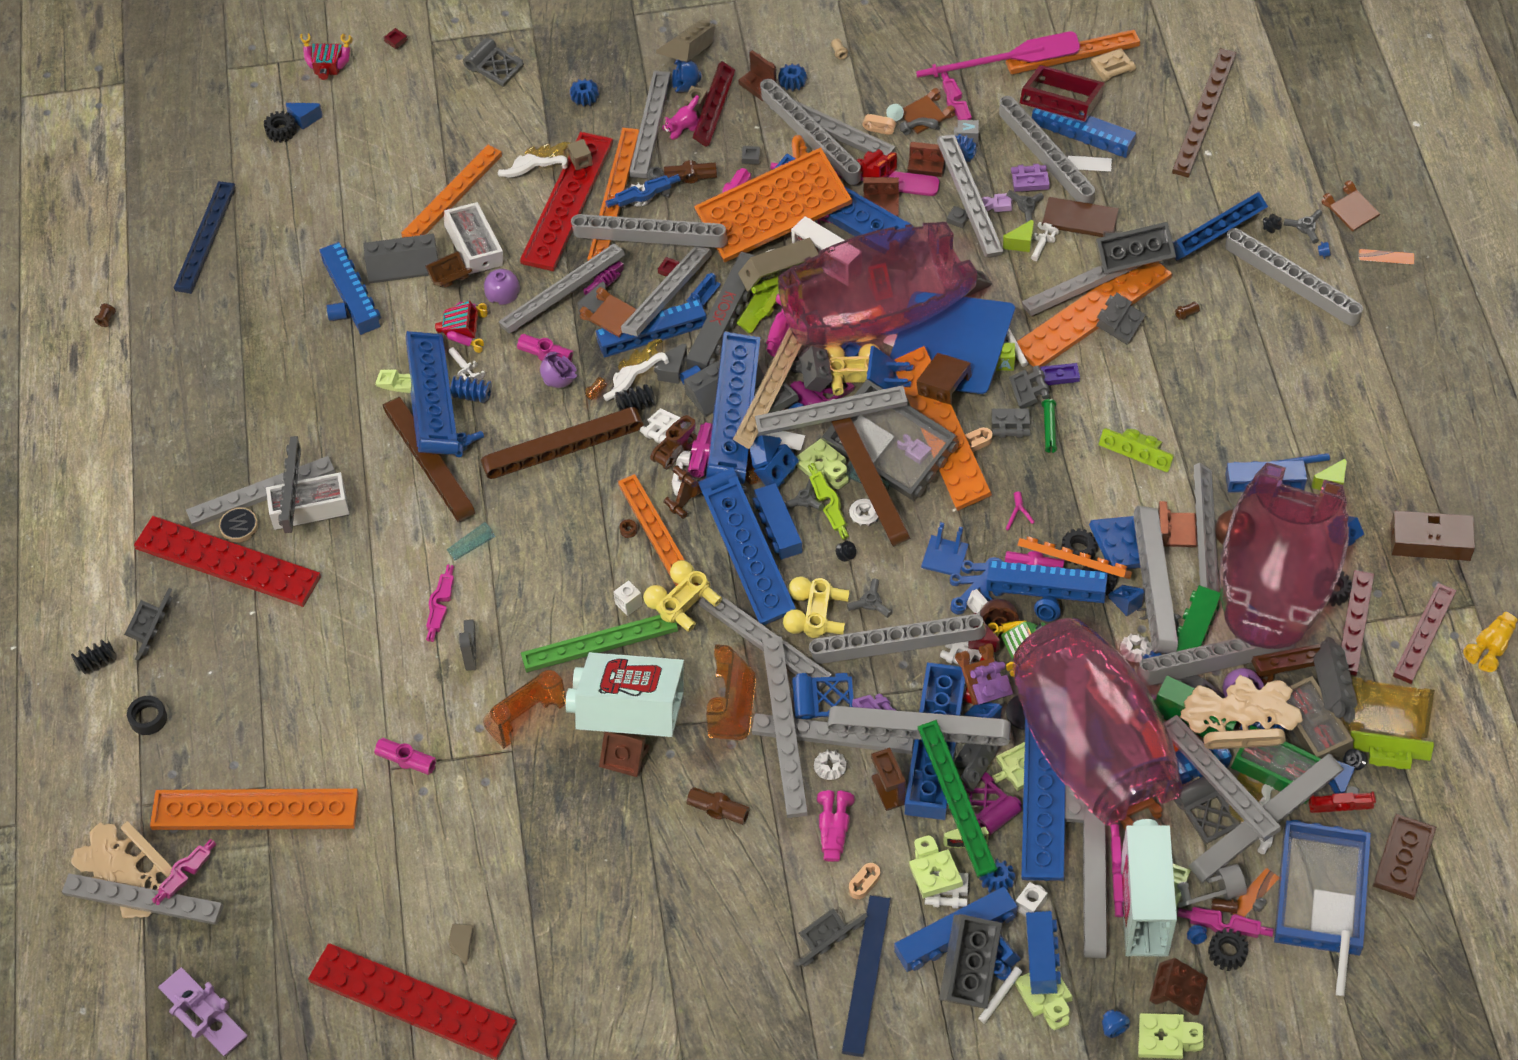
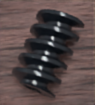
M644 384L643 390L640 386H636V392L633 388H629V394L626 390H622V395L615 392L618 411L634 407L635 405L640 410L642 404L648 408L649 402L653 406L656 403L651 385L649 388L647 384Z
M108 638V643L100 640V647L93 643V650L88 646L85 647V654L81 650L78 651V657L73 653L71 654L79 672L82 671L84 674H87V667L94 671V664L102 667V660L108 664L109 657L113 660L117 659Z

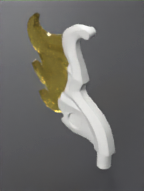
M561 142L553 147H550V144L547 143L536 150L535 146H532L525 151V156L520 155L515 159L511 168L498 170V176L516 177L528 172L535 166L545 167L556 163H562L563 169H566L568 160L563 155V152L568 148L567 144H570V142Z
M662 339L650 341L640 353L636 349L627 362L625 359L620 361L618 365L620 372H616L613 377L614 388L603 395L605 401L615 399V392L622 395V390H627L639 373L646 372L658 361L663 360L665 364L669 363L665 353L656 351V346L663 342Z
M1242 773L1237 777V780L1261 806L1270 801V793L1275 790L1273 787L1252 782ZM1229 806L1230 814L1236 820L1243 822L1244 820ZM1274 836L1265 842L1259 838L1261 844L1258 852L1260 854H1265L1268 847L1271 848Z

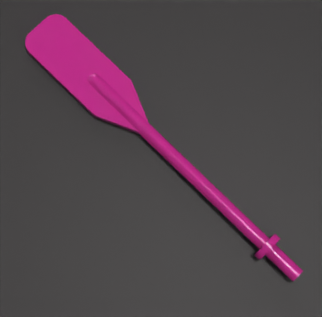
M1069 31L1027 40L1007 53L936 67V64H932V68L916 71V76L919 78L934 75V78H936L939 73L1007 59L1033 63L1076 54L1080 46L1076 33Z
M771 162V169L773 170L778 163ZM896 171L887 176L899 177V192L934 196L938 193L939 179L935 176Z

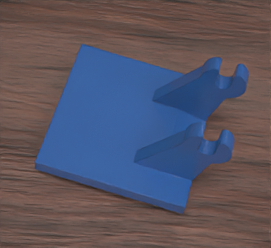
M871 346L867 380L882 389L898 386L910 387L911 381L908 382V379H894L893 372L913 370V365H910L909 362H895L881 350Z
M940 522L937 536L931 535L921 568L948 575L953 573L960 574L969 546L968 543L961 542L963 527L959 526L956 542L943 539L945 523Z

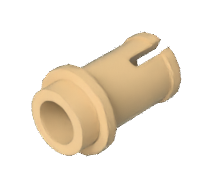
M834 39L831 42V46L835 51L836 58L845 59L848 50L843 46L840 39Z

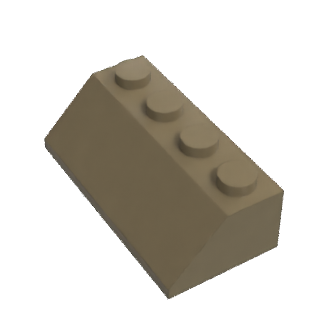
M700 20L658 48L656 53L688 62L713 44L715 24L710 23L708 20Z

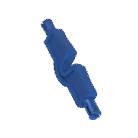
M678 174L669 178L665 175L646 181L644 183L645 191H640L636 186H632L616 193L615 198L605 201L606 206L609 208L618 204L621 207L635 201L649 200L656 193L670 189L671 184L680 182V177Z

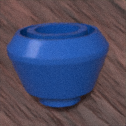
M1051 596L1043 597L1034 606L1035 614L1043 621H1055L1061 613L1058 600Z
M1112 1009L1103 1015L1102 1026L1104 1035L1107 1037H1117L1130 1026V1019L1120 1011Z

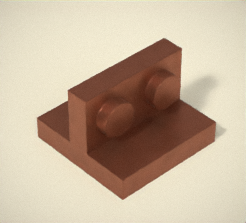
M911 142L907 173L942 177L945 160L939 145Z
M604 732L599 767L638 777L642 759L648 753L649 745L644 744L645 738L629 733Z

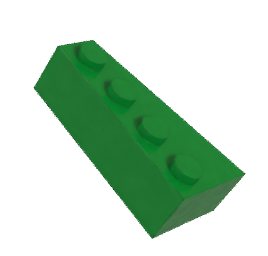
M1200 585L1197 591H1192L1189 600L1192 604L1190 609H1185L1182 618L1185 620L1183 626L1179 625L1176 632L1178 637L1177 651L1203 646L1202 643L1206 641L1210 630L1209 625H1213L1216 612L1220 608V592Z

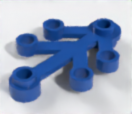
M992 557L986 563H973L970 560H965L962 563L961 569L964 573L984 571L981 575L961 576L959 573L951 574L949 581L952 586L972 584L961 597H956L952 600L950 609L954 614L960 615L965 612L967 601L973 590L980 589V593L988 602L992 600L989 596V591H987L990 561H1002L1001 559ZM965 565H969L971 568L967 569ZM992 592L995 596L1003 595L1002 592Z

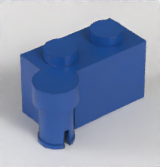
M1000 934L993 973H995L998 979L1005 982L1013 971L1012 967L1021 958Z

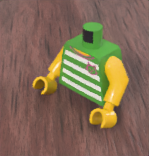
M1025 620L1003 623L1001 626H998L996 623L988 625L990 629H996L993 632L996 636L1003 632L1001 637L1013 662H1009L1006 665V669L1010 671L1012 677H1017L1019 670L1024 671L1039 663L1043 652L1047 648L1043 636L1049 632V628L1044 622H1041L1038 626Z

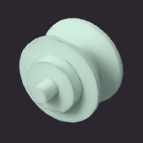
M892 104L887 108L886 114L888 118L898 121L903 117L904 111L899 104Z

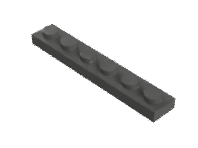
M298 436L290 437L289 445H286L288 458H285L286 472L283 473L285 486H282L283 500H280L282 513L278 516L279 525L283 526L284 533H292L301 456Z

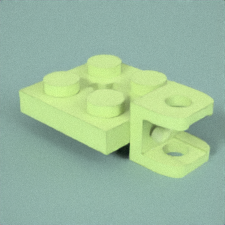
M819 439L796 456L799 462L795 466L809 477L812 475L807 466L815 463L818 472L824 474L827 483L831 487L840 489L849 482L848 476L845 474L847 473V467L845 466L846 458L822 439Z
M929 835L916 839L914 842L916 859L909 861V867L922 897L926 898L963 887V881L949 850L939 852L935 840ZM924 842L929 844L927 847L921 846ZM934 871H938L939 876H935L931 873Z
M1030 973L1018 977L1014 984L1033 1017L1043 1013L1046 1022L1053 1030L1060 1029L1069 1024V1007L1067 1003L1072 1001V995L1062 978L1061 984H1057V993L1031 995Z
M1140 1013L1139 1057L1183 1059V1050L1191 1052L1203 1050L1204 1033L1201 1024L1184 1022V1015ZM1159 1032L1167 1034L1163 1040H1159V1037L1155 1035Z

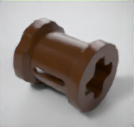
M101 304L99 314L94 317L95 323L101 327H108L110 324L109 320L116 313V309L109 304Z

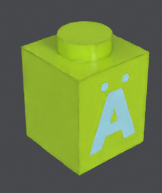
M1004 343L995 370L1014 371L1015 343Z

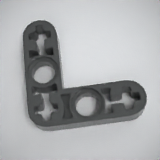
M474 619L464 620V632L459 633L460 649L466 671L476 670Z

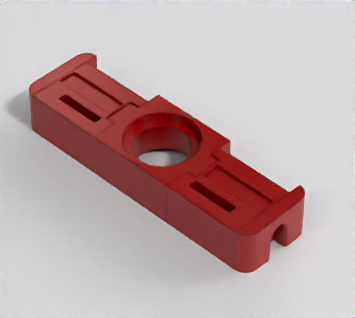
M1373 791L1360 794L1339 793L1330 796L1314 797L1313 795L1310 797L1308 804L1310 813L1366 810L1374 808L1376 799Z

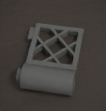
M484 38L463 59V64L468 70L472 72L477 71L502 87L524 66L521 58L516 55L511 56L499 49L491 38ZM499 54L503 57V60H494V57ZM513 63L517 65L515 68L507 69V64ZM504 64L505 69H495V65ZM485 66H493V70L486 71L483 69ZM506 73V77L503 80L496 75Z
M1204 776L1172 793L1175 803L1184 811L1205 845L1231 832L1241 824L1242 819L1235 810H1231L1226 800ZM1217 798L1221 804L1220 810L1210 808V801ZM1195 808L1204 810L1203 819L1194 817L1191 811ZM1207 811L1219 815L1217 823L1206 821ZM1221 816L1230 818L1233 825L1229 827L1220 825ZM1204 825L1216 828L1215 834L1207 837L1203 831Z

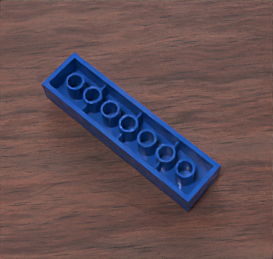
M927 662L920 713L961 716L966 681L960 666ZM915 739L904 815L945 820L948 806L923 741ZM946 742L954 761L957 742Z

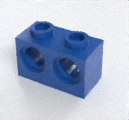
M782 444L778 446L769 464L756 468L754 472L765 486L776 483L777 487L784 483L785 477L795 470V465L799 462V459L787 444Z

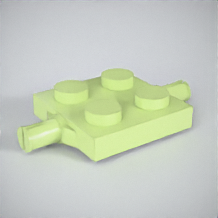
M1025 742L996 756V761L1002 768V771L992 776L995 783L1007 778L1017 791L1024 788Z

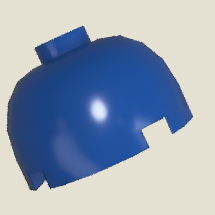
M676 59L674 65H677V67L672 72L673 88L677 87L675 92H688L691 86L696 87L698 82L701 81V72L692 60L685 62Z

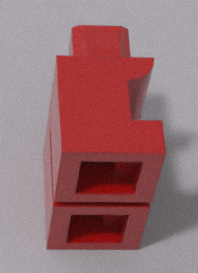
M880 149L874 153L868 151L865 153L864 159L859 158L856 160L860 164L862 177H887L897 169V153L890 152L888 155H883Z

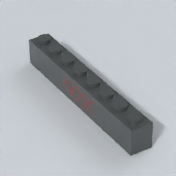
M740 252L686 358L687 370L695 365L702 370L715 363L717 356L721 355L724 332H730L731 328L735 327L736 318L738 315H741L743 304L748 301L750 291L747 292L738 272L755 255Z

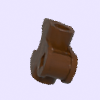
M685 415L674 422L667 429L666 438L652 451L651 461L659 463L664 469L668 470L683 451H691L693 441L697 439V435L692 433L696 427V420ZM683 422L691 423L687 429L681 427ZM691 437L693 440L688 443V438Z

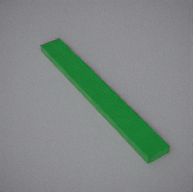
M937 719L917 726L977 878L996 872L997 867Z

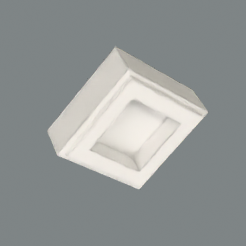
M976 589L971 592L967 606L973 613L979 615L980 610L988 601Z

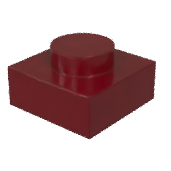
M394 28L384 36V42L394 49L399 48L408 41L407 35L397 28Z
M665 257L658 268V274L667 277L680 262Z

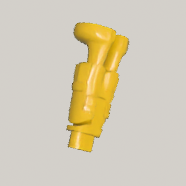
M1508 612L1499 615L1488 628H1485L1476 638L1477 645L1468 644L1465 646L1463 654L1468 662L1476 664L1483 651L1488 649V653L1479 662L1478 668L1485 672H1494L1499 667V661L1496 657L1503 655L1508 647V641L1516 628L1518 619Z

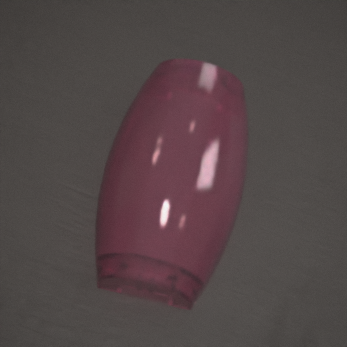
M947 222L923 223V226L912 227V224L905 225L904 229L895 230L894 227L876 230L831 245L819 251V255L813 258L807 257L804 259L803 264L799 266L794 265L778 276V289L787 323L794 337L801 345H848L891 336L915 327L938 315L974 289L977 282V270L970 259L963 262L959 260L953 250L954 234ZM920 293H937V295L923 303L914 301L916 295Z
M1269 462L1254 475L1253 480L1247 485L1234 508L1221 552L1219 581L1225 621L1233 634L1246 643L1257 647L1280 649L1297 643L1315 624L1327 606L1340 578L1346 558L1349 540L1347 521L1349 517L1346 512L1347 500L1342 484L1324 479L1318 495L1281 484L1286 468Z
M1065 618L1039 628L1018 646L1014 653L1012 665L1015 685L1018 688L1019 700L1022 703L1023 713L1028 726L1052 769L1065 785L1068 784L1074 791V796L1078 800L1082 799L1090 812L1108 826L1125 819L1128 807L1154 796H1157L1161 804H1164L1181 796L1182 781L1179 764L1162 714L1136 671L1103 636L1080 619Z

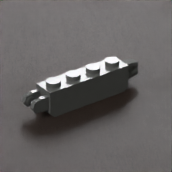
M1327 637L1321 642L1320 650L1313 659L1326 710L1334 713L1336 717H1344L1346 722L1351 723L1355 719L1354 708L1358 704L1345 651L1341 646L1336 645L1334 639Z

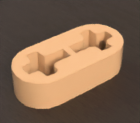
M868 114L865 116L862 125L868 131L890 135L895 130L896 122L892 118Z
M985 427L965 434L968 443L971 444L972 452L982 449L992 442V431Z
M874 863L865 864L850 881L849 894L852 898H864L879 881L880 868ZM867 871L870 872V873H871L872 871H875V876H874V875H870V876L867 878ZM862 884V891H855V887H859Z

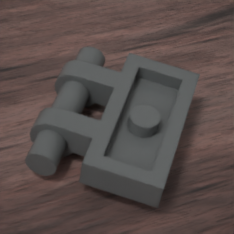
M1034 366L1033 373L1031 374L1025 369L1009 377L1021 409L1037 403V395L1041 394L1043 399L1050 397L1048 384L1044 381L1045 375L1039 366ZM1037 381L1038 386L1033 388L1032 383Z
M992 409V428H999L992 429V436H1000V438H1005L1006 436H1016L1017 438L1030 436V429H1023L1030 426L1029 409Z

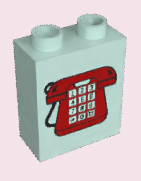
M589 652L584 668L575 667L573 688H568L566 695V712L575 713L576 729L672 737L684 694V660Z
M1142 819L1134 822L1133 826H1126L1121 854L1125 955L1169 956L1177 921L1170 826H1158V822L1155 820Z

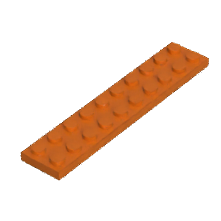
M1159 262L1142 265L1098 285L1017 341L1027 362L1033 367L1045 366L1099 328L1096 326L1099 321L1096 317L1101 309L1106 310L1108 307L1105 303L1110 295L1114 297L1117 292L1132 301V306L1171 279L1172 273Z
M925 346L894 359L895 362H909L910 365H913V370L895 371L899 379L911 381L910 387H904L910 406L957 436L959 441L957 450L951 453L947 458L946 464L939 468L957 511L992 496L952 405L918 394L916 381L931 362ZM921 428L928 446L932 448L933 458H935L945 445V442Z
M358 789L156 790L150 827L152 830L355 829L359 792Z

